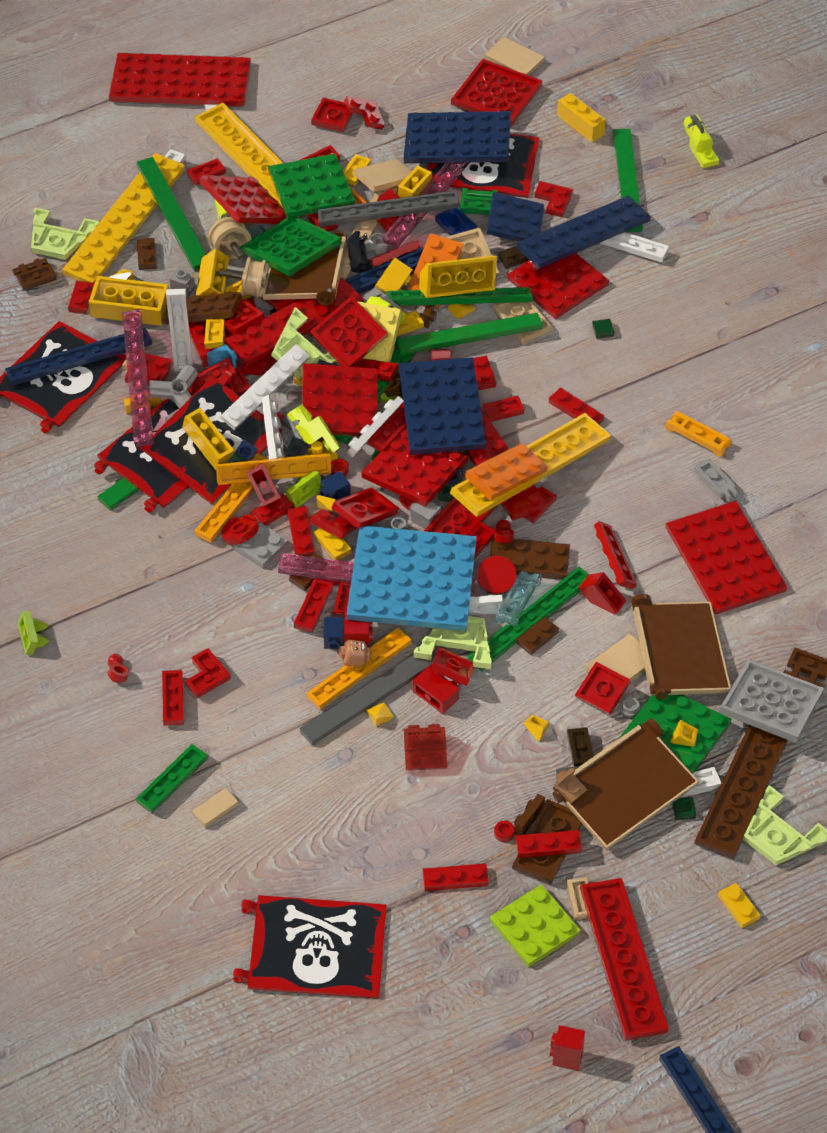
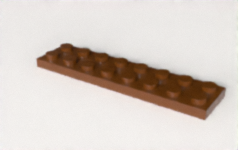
M752 725L748 726L695 839L696 845L735 859L746 830L757 811L789 740Z

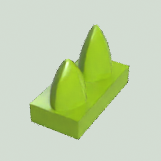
M313 471L308 476L298 477V483L286 489V496L294 504V508L301 506L320 492L322 479L319 472Z
M23 611L17 624L25 655H33L36 648H41L49 642L46 637L36 633L46 629L49 624L32 618L31 611Z

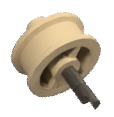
M232 217L217 220L211 227L208 240L214 249L217 248L229 257V260L235 258L239 260L244 257L240 246L249 242L251 235L245 228L244 223H237Z
M248 257L243 273L225 269V271L219 272V276L242 280V297L246 294L256 296V299L259 300L260 297L263 298L269 264L266 263V260L258 262Z

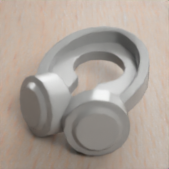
M374 233L365 242V249L367 252L375 251L377 255L387 252L390 239L385 234ZM375 240H381L384 243L376 244Z

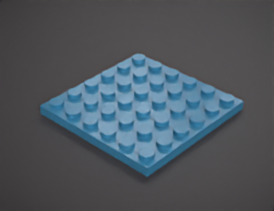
M373 526L361 527L358 533L346 620L467 631L477 536Z

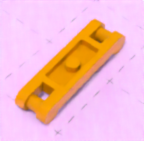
M678 411L672 415V419L665 423V428L668 431H675L713 451L718 457H722L725 449L732 445V440L729 437Z

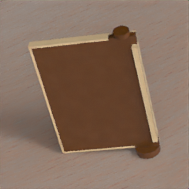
M341 231L334 232V235L341 237L342 244L302 268L294 275L288 276L269 267L263 300L317 299L318 303L323 306L332 305L337 294L347 245V236H344Z
M648 594L634 596L632 599V610L650 695H655L657 699L662 700L668 695L729 693L731 686L711 602L652 603L651 597Z
M652 718L642 725L636 726L575 769L573 774L587 788V791L571 805L553 787L554 792L552 795L558 803L563 801L605 850L611 848L699 784L695 776L660 739L663 731L660 725Z

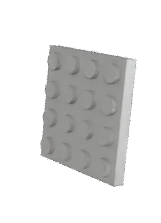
M748 659L720 706L719 713L796 743L820 700L824 688Z

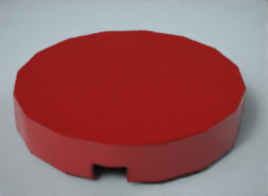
M244 514L242 518L234 517L229 520L221 530L224 542L230 545H237L254 537L259 529L256 517Z
M491 556L480 564L477 571L478 582L485 592L502 595L509 592L514 586L516 569L509 559L502 556Z

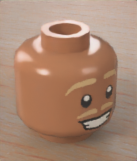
M347 640L344 646H340L339 658L343 659L344 665L362 667L365 663H368L370 648L367 647L364 641Z

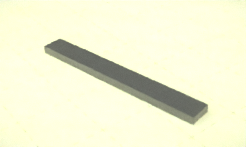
M458 190L319 209V226L460 208Z
M434 651L432 660L414 658V655H412L302 726L300 733L311 745H314L413 681L423 670L432 665L436 652Z

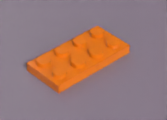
M430 233L407 290H420V272L427 263L459 260L464 244ZM434 305V309L439 310L440 305Z
M520 443L467 470L465 477L491 501L545 473L548 466L525 444Z

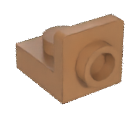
M570 768L568 771L566 769L562 770L556 776L557 781L554 784V787L570 805L587 791V788L573 774L575 772L573 768Z

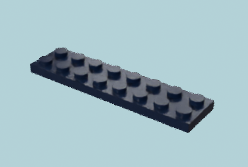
M628 195L519 241L517 248L540 269L650 221L651 216Z

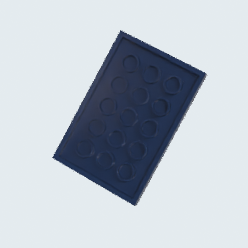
M511 111L408 113L403 157L404 164L508 162Z
M473 357L399 363L410 455L486 449Z

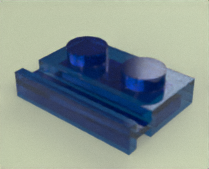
M459 208L448 209L435 216V221L450 236L477 228V225Z

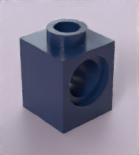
M339 471L321 480L320 494L336 501L351 495L350 483L342 472Z
M324 617V649H340V646H344V617Z

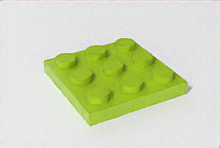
M542 884L490 916L489 920L528 968L579 936L581 932Z

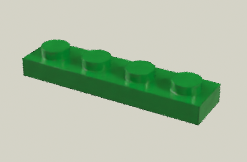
M191 744L136 798V802L153 814L208 759V755Z

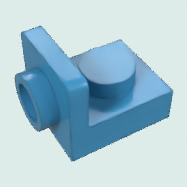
M223 345L207 353L208 367L210 368L229 358L234 368H237V355L234 350H231L227 345Z

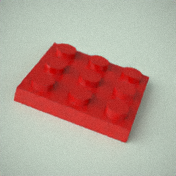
M352 296L310 331L311 335L341 366L353 367L388 337V333Z

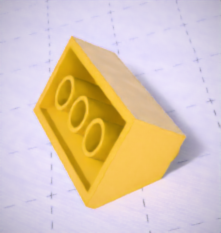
M497 256L427 263L420 272L419 289L426 298L495 290Z
M97 276L89 299L90 315L94 318L162 326L163 318L166 314V289H168V284Z

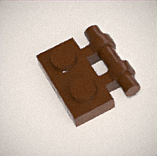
M37 258L26 265L23 263L18 265L17 268L12 269L23 291L57 280L56 274L50 263H48L47 258Z
M794 648L787 663V667L792 668L793 671L784 670L783 673L823 687V683L816 680L817 678L826 680L827 659L799 648ZM803 672L811 676L810 678H807L802 675H799V673Z

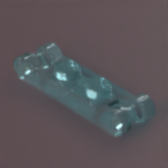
M525 571L520 572L496 614L497 623L503 624L507 622L509 625L517 626L522 611L536 587L541 583V574L534 573L531 575Z

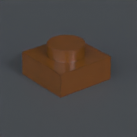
M426 305L423 311L422 320L425 328H430L431 323L436 320L437 311H434V305Z

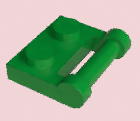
M462 188L460 213L489 215L492 194L497 192V190L490 192Z

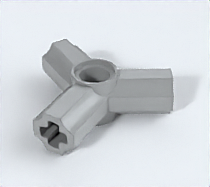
M189 365L184 366L172 382L150 380L148 396L170 399L176 403L178 408H181L192 397L188 390L198 377V372Z

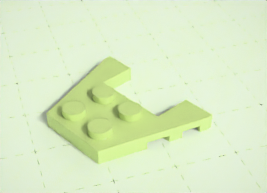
M34 208L32 253L66 260L84 243L99 224V221L84 218L79 230L76 231L46 224L50 218V211Z
M294 308L271 356L278 361L297 344L310 356L305 362L307 364H317L319 359L332 364L338 363L328 352L325 355L321 353L297 331L307 322L308 318L297 308ZM302 366L293 374L297 379L302 378Z
M468 616L467 631L432 628L429 636H425L419 648L416 647L414 650V658L432 660L436 646L476 651L473 667L491 669L490 650L484 618Z
M769 785L746 830L743 840L774 865L781 864L826 843L827 829L821 824L817 823L803 836L772 812L783 801L784 796Z

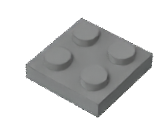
M258 521L259 529L255 536L244 543L233 545V549L264 569L288 545V539Z

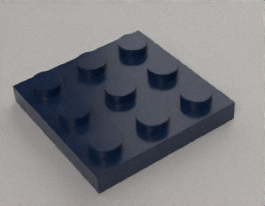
M493 192L486 234L519 242L541 233L544 204Z

